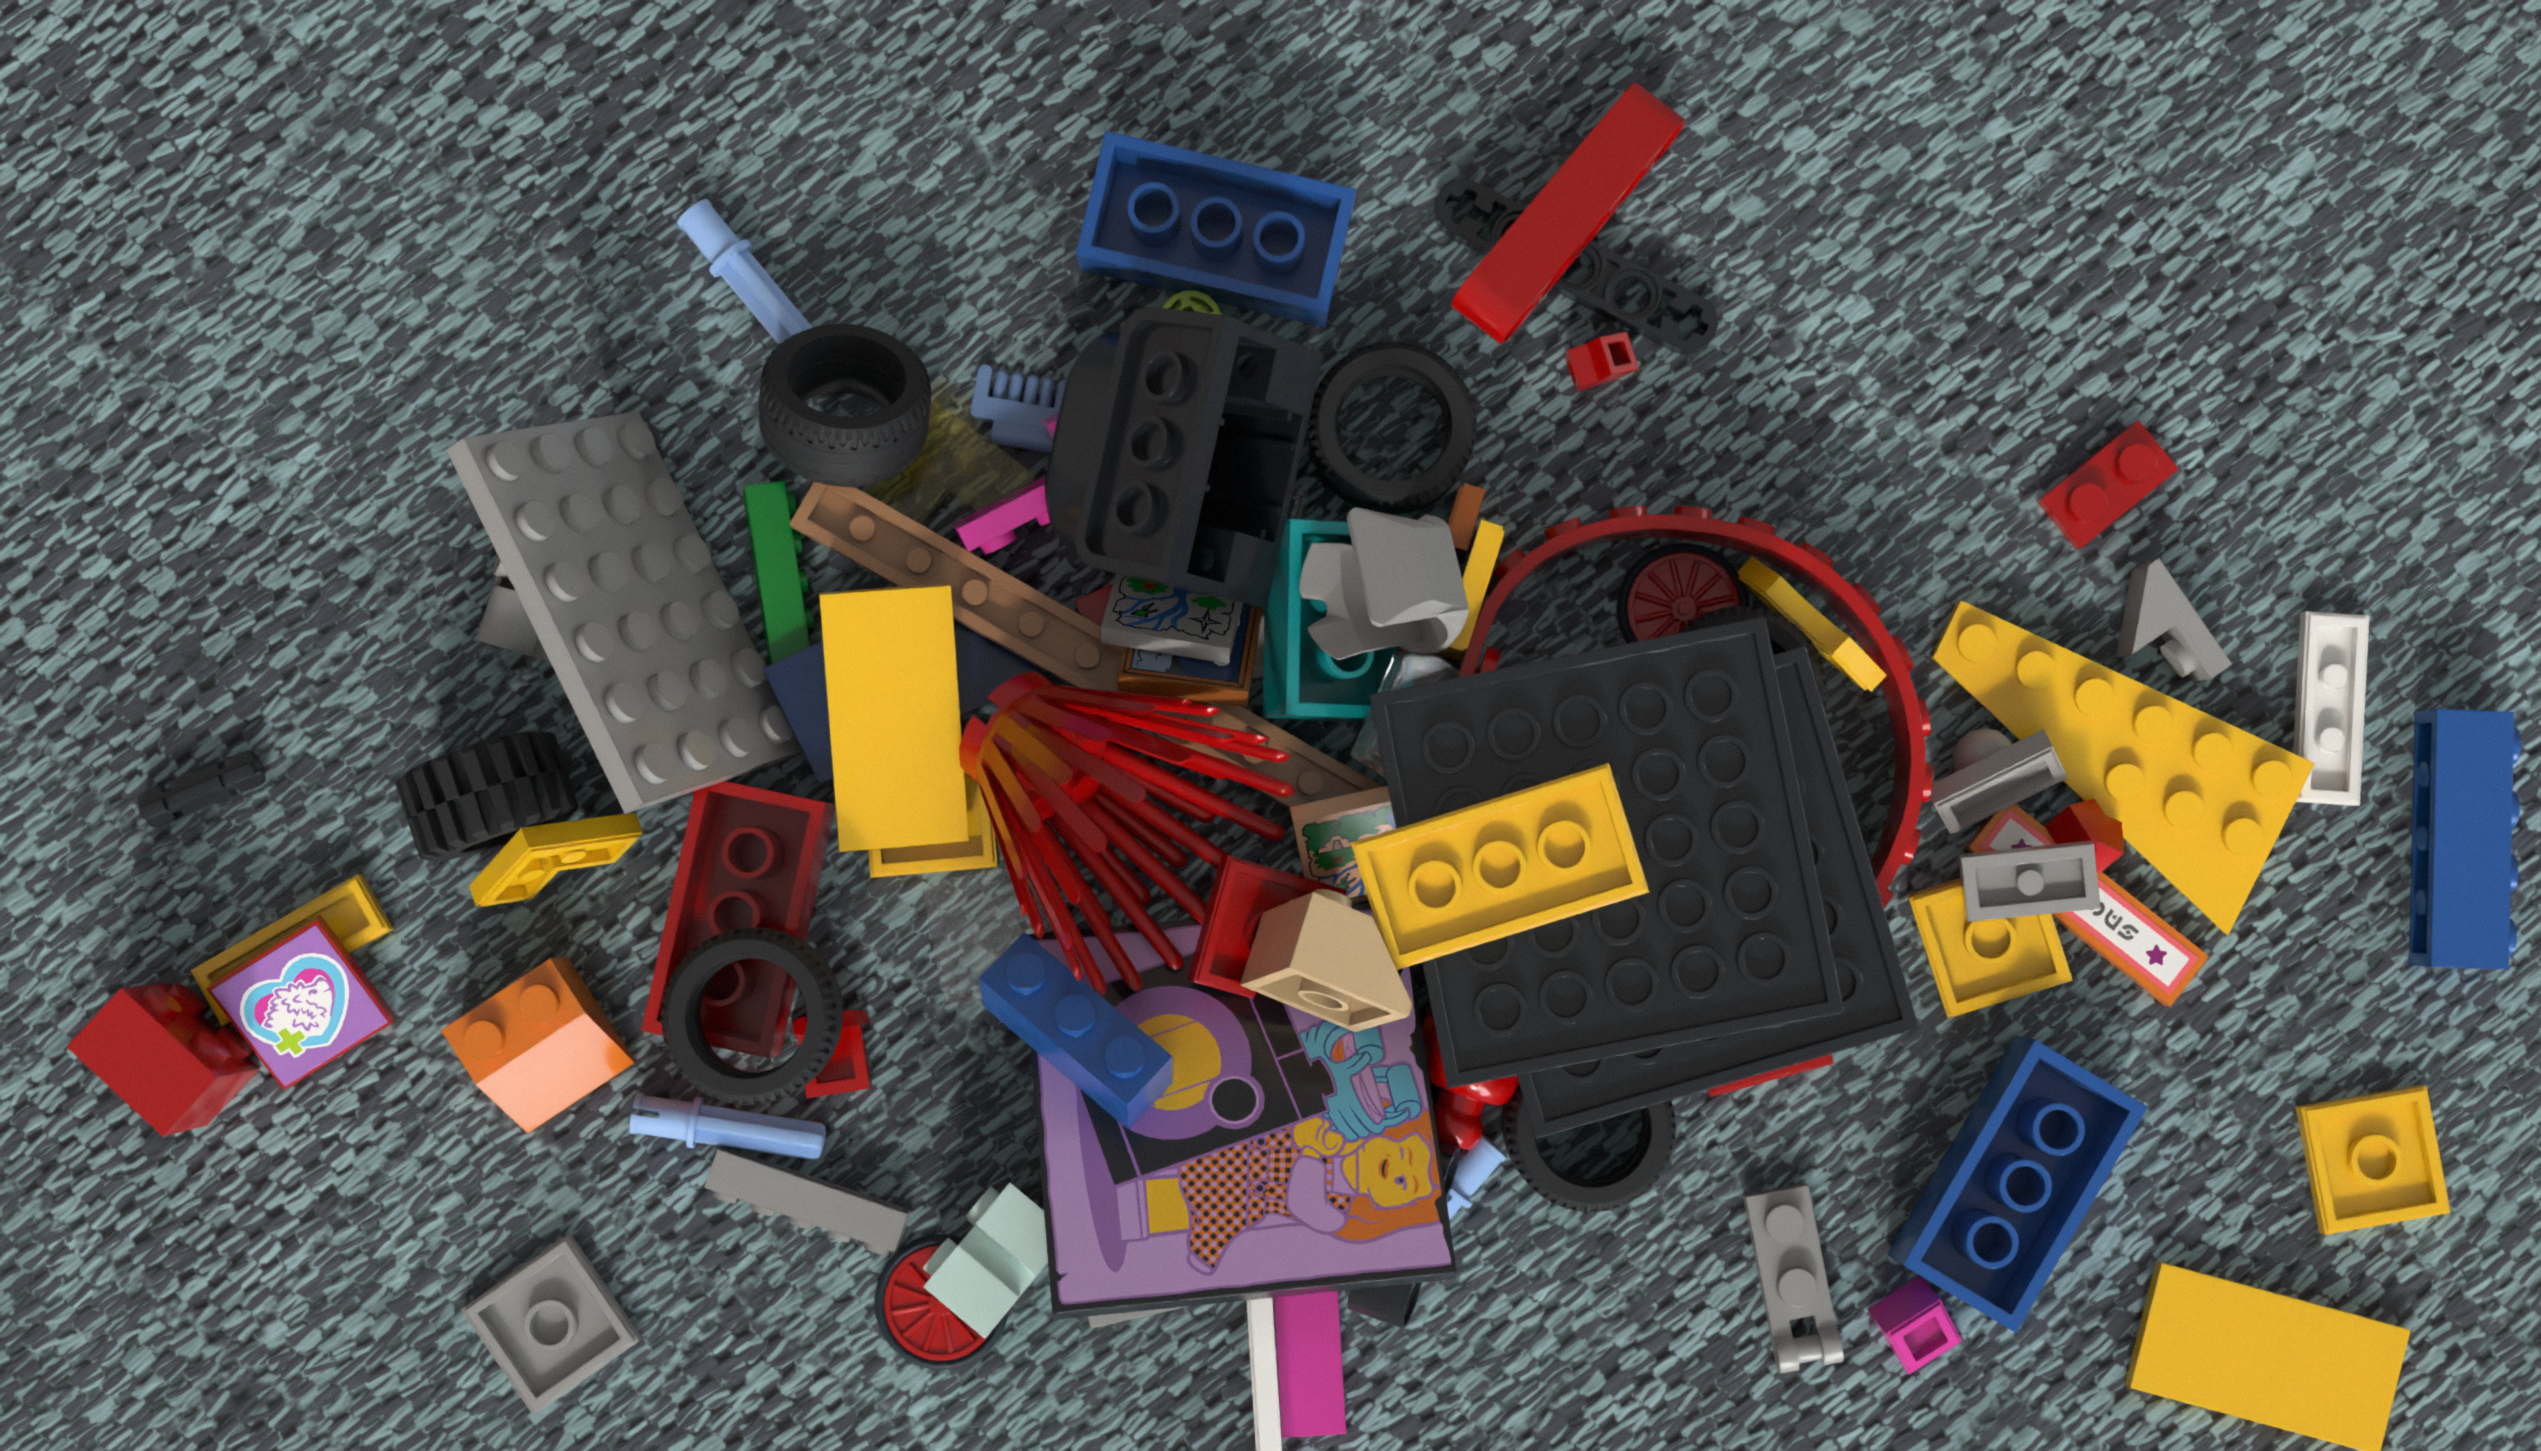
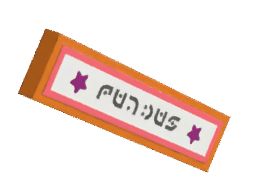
M2014 804L1989 816L1964 848L1970 853L2052 845L2055 842L2042 824ZM2103 872L2097 873L2101 908L2051 913L2052 917L2164 1006L2171 1007L2210 956Z

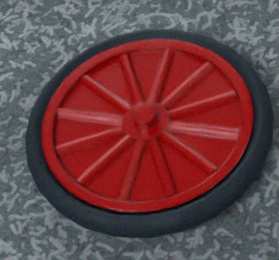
M1675 543L1651 550L1635 562L1625 575L1619 589L1616 610L1618 626L1624 641L1628 644L1678 634L1691 621L1713 610L1732 606H1750L1747 589L1738 579L1740 576L1737 573L1738 571L1721 554L1702 545Z
M950 1234L928 1235L913 1240L899 1249L886 1263L878 1279L874 1297L877 1322L881 1333L890 1347L903 1359L919 1367L933 1370L957 1369L972 1364L984 1356L999 1340L1006 1326L1009 1313L1008 1311L987 1338L984 1339L923 1287L931 1276L922 1268L947 1238H950L957 1245L964 1239V1237Z

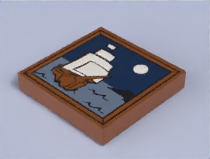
M1243 603L1229 664L1124 647L1118 675V690L1247 707L1263 608Z

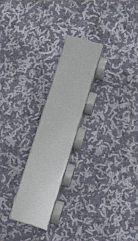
M728 1147L717 1149L704 1187L714 1191L713 1197L718 1200L735 1204L737 1199L751 1203V1210L756 1213L773 1217L774 1213L777 1212L789 1216L788 1222L792 1225L804 1229H812L813 1225L827 1229L826 1235L830 1238L842 1242H849L850 1238L865 1242V1249L880 1255H887L888 1250L892 1252L897 1251L912 1211Z

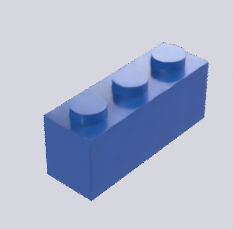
M1023 932L979 977L983 1006L1126 1129L1129 1130L1173 1083V1056L1080 979L1078 982L1071 970L1027 933Z

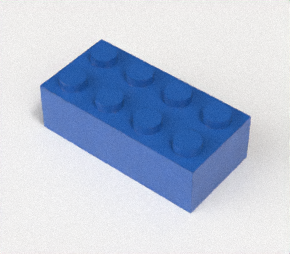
M1105 131L1077 246L1076 258L1081 271L1175 293L1196 290L1207 294L1217 303L1325 328L1352 218L1356 189Z
M2015 1035L1887 1255L2017 1333L2148 1107L2039 1041Z

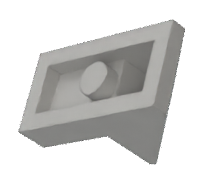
M2159 558L2143 563L2132 570L2116 658L2135 653L2161 635L2166 642L2160 647L2162 656L2169 667L2180 677L2188 675L2192 682L2208 680L2232 665Z

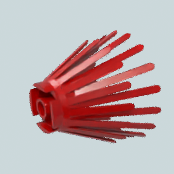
M1035 671L1012 677L996 687L987 697L999 707L988 723L985 724L973 714L966 725L959 746L960 767L979 785L1022 916L1027 912L1037 937L1042 939L1044 923L1025 873H1027L1075 978L1079 982L1082 975L1079 959L1094 989L1100 995H1105V979L1044 863L1045 861L1072 905L1076 904L1127 986L1133 991H1140L1142 988L1141 976L1113 934L1108 914L1048 821L1167 966L1178 970L1184 965L1182 954L1142 907L1150 903V892L1107 844L1108 840L1202 925L1208 905L1135 838L1175 868H1181L1186 865L1187 855L1155 828L1216 869H1218L1221 855L1229 854L1146 799V794L1204 824L1212 823L1215 820V814L1271 841L1282 840L1284 830L1278 824L1127 752L1108 741L1216 779L1223 780L1229 778L1282 797L1291 796L1295 792L1294 787L1286 781L1118 723L1271 762L1281 763L1288 760L1290 756L1281 750L1258 745L1267 741L1268 737L1153 712L1154 710L1199 716H1212L1220 711L1219 708L1211 705L1191 703L1193 699L1062 686L1054 684L1043 674Z

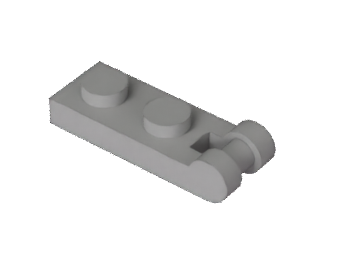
M1802 1183L1743 1195L1778 1373L1798 1371L1800 1363L1821 1360L1823 1366L1843 1362V1348L1835 1323L1809 1185ZM1812 1316L1815 1334L1793 1338L1790 1320Z

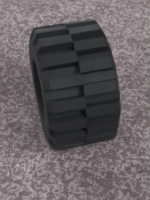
M526 731L473 744L421 763L406 772L395 783L419 858L424 860L444 861L507 844L521 827L564 822L580 808L556 735L551 732Z

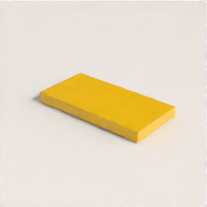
M950 583L820 592L819 601L839 852L969 841L965 778L959 760V746L962 736Z
M1609 763L1351 842L1376 926L1397 970L1649 892Z
M2156 1261L2125 1385L2135 1390L2357 1450L2381 1451L2411 1330Z

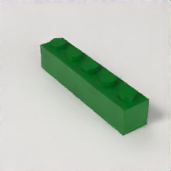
M785 481L744 486L742 491L769 666L810 647L808 632L814 631L811 608H804L802 593L808 592L805 569H798L796 554L802 553L800 533L797 530H792L789 524L791 522L790 515L796 513L793 491H786Z

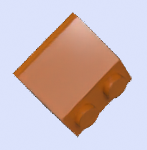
M567 956L548 959L441 1030L474 1083L526 1133H530L636 1063Z

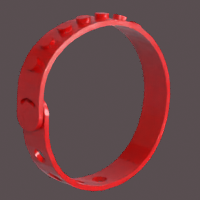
M1627 506L1608 510L1609 520L1582 526L1579 517L1557 524L1543 531L1547 542L1527 555L1519 547L1516 548L1492 571V575L1499 583L1482 607L1457 677L1496 670L1501 650L1489 646L1485 650L1480 668L1478 669L1476 666L1494 617L1513 590L1534 571L1550 561L1581 548L1600 543L1639 538H1669L1718 545L1760 558L1781 568L1812 589L1834 610L1851 630L1864 652L1887 675L1880 682L1888 706L1894 738V781L1887 820L1870 861L1885 909L1893 895V892L1888 887L1900 865L1907 866L1915 854L1921 836V830L1916 829L1922 802H1928L1931 795L1933 768L1931 764H1926L1925 736H1930L1931 733L1930 717L1925 700L1917 698L1909 671L1913 670V663L1902 640L1897 635L1890 636L1877 616L1881 610L1874 598L1860 584L1855 582L1851 586L1831 569L1834 561L1829 556L1806 542H1802L1798 547L1774 536L1775 527L1752 518L1738 517L1737 523L1711 519L1712 510L1691 506H1674L1673 515H1647L1646 506Z

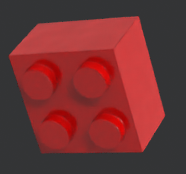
M169 983L120 988L66 1046L162 1137L208 1126L260 1070L248 1058L252 1048L245 1039L228 1027L222 1026L218 1030L201 1014L206 1008L201 998L180 983H175L173 986Z

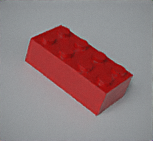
M727 780L694 791L641 1031L663 1036L661 1008L669 979L682 959L705 940L727 931L761 927L781 930L806 942L835 813L834 803ZM741 959L720 969L708 983L701 1002V1025L708 1044L713 1047L764 1058H771L781 1054L797 985L796 981L782 967L763 959Z

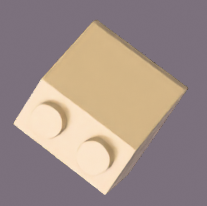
M1317 889L1314 892L1263 912L1240 986L1353 1032L1409 1017L1412 1008L1410 997L1373 917L1351 908L1353 902L1350 898L1331 890Z

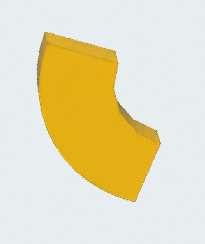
M1753 556L1737 572L1740 575L1738 579L1772 612L1785 617L1800 628L1821 656L1866 691L1868 689L1872 692L1887 676L1846 633L1817 611L1779 574Z

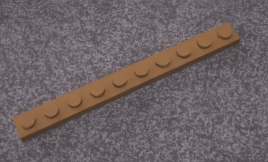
M813 482L789 523L791 528L896 587L950 583L953 619L1071 686L1119 691L1118 675L1124 647L1101 643V626L858 488L830 486ZM1193 700L1191 703L1211 705L1219 708L1220 711L1212 716H1199L1161 710L1153 711L1158 714L1268 737L1267 741L1258 745L1281 750L1290 756L1288 760L1281 763L1271 762L1154 732L1170 742L1290 783L1294 787L1295 792L1288 797L1278 796L1249 786L1288 809L1292 806L1382 787L1242 706Z

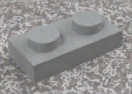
M2091 841L1958 854L1964 914L1968 922L2101 908L2094 843Z

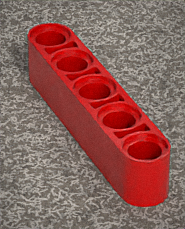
M1634 82L1473 270L1454 296L1451 307L1499 344L1503 345L1675 140L1683 128L1686 119L1640 84Z

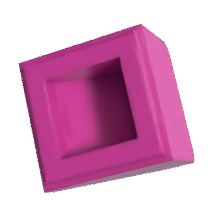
M1922 1276L1915 1278L1867 1309L1908 1375L1962 1341L1941 1299Z

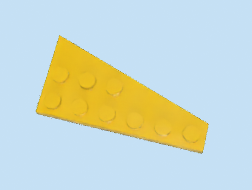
M1958 600L1931 658L2019 741L2044 729L2067 775L2063 782L2083 801L2095 799L2106 816L2122 822L2123 839L2228 936L2315 763L1964 601Z

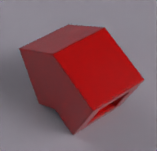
M1627 332L1599 337L1587 344L1568 349L1564 355L1576 392L1617 380L1639 370Z
M2095 799L2067 806L2045 826L2055 844L2091 841L2094 843L2098 874L2124 854L2122 822L2106 816Z

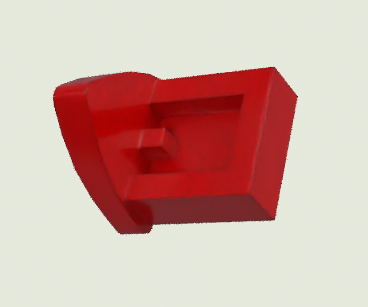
M843 1009L842 1031L838 1045L828 1064L812 1081L805 1085L806 1099L872 1087L863 1024L869 1023L867 1009ZM807 1016L791 1022L792 1033L797 1035L798 1046L801 1045L805 1035Z

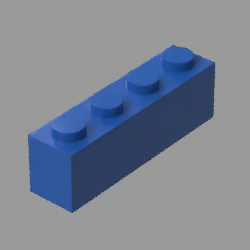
M2431 709L2414 713L2409 965L2509 970V957L2514 953L2517 944L2516 926L2510 918V894L2516 888L2518 881L2517 860L2511 854L2512 828L2516 826L2520 813L2519 798L2517 793L2513 791V765L2518 761L2521 752V737L2518 729L2514 727V712Z

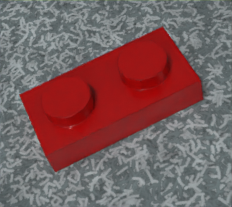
M2137 420L2036 502L2072 546L2078 550L2179 468L2142 423Z

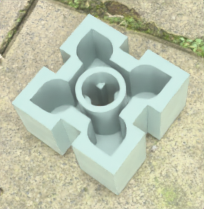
M1011 1183L1006 1186L1001 1194L990 1186L966 1215V1220L974 1226L959 1245L950 1238H947L922 1268L931 1276L923 1287L984 1339L987 1338L1048 1263L1044 1211Z

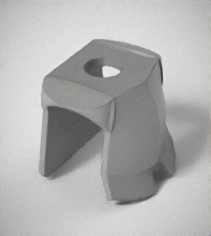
M1356 507L1347 513V522L1353 546L1342 543L1311 544L1303 564L1299 593L1302 598L1320 600L1326 604V617L1308 626V632L1318 646L1333 658L1341 660L1365 652L1398 646L1421 654L1439 653L1451 645L1462 631L1467 620L1469 606L1450 527L1443 519L1434 515L1424 514L1418 520Z

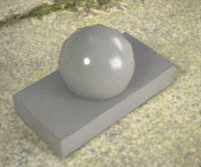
M1980 728L1969 731L1958 740L1952 753L1955 773L1932 783L1930 798L1949 833L1954 834L2065 780L2067 775L2044 729L2012 744L1998 730Z

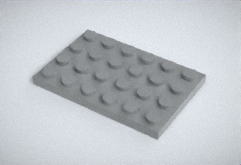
M639 411L465 437L447 449V453L625 814L783 762L802 752V748L764 673L763 668L767 667L766 663L757 652L739 616L737 604L729 595L711 559L710 550L701 539L683 502L682 493L673 482L655 446L653 434L645 425Z

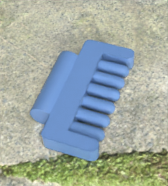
M981 365L977 373L970 412L975 420L993 423L991 443L1050 453L1052 441L1042 420L1059 412L1066 380L1059 382L1054 408H1051L1055 381L1052 378L1047 377L1043 380L1039 404L1035 405L1039 387L1038 376L1030 375L1027 378L1023 402H1020L1024 376L1020 372H1015L1011 377L1008 398L1006 400L1004 397L1008 372L1000 369L996 373L992 397H989L993 371L989 365Z

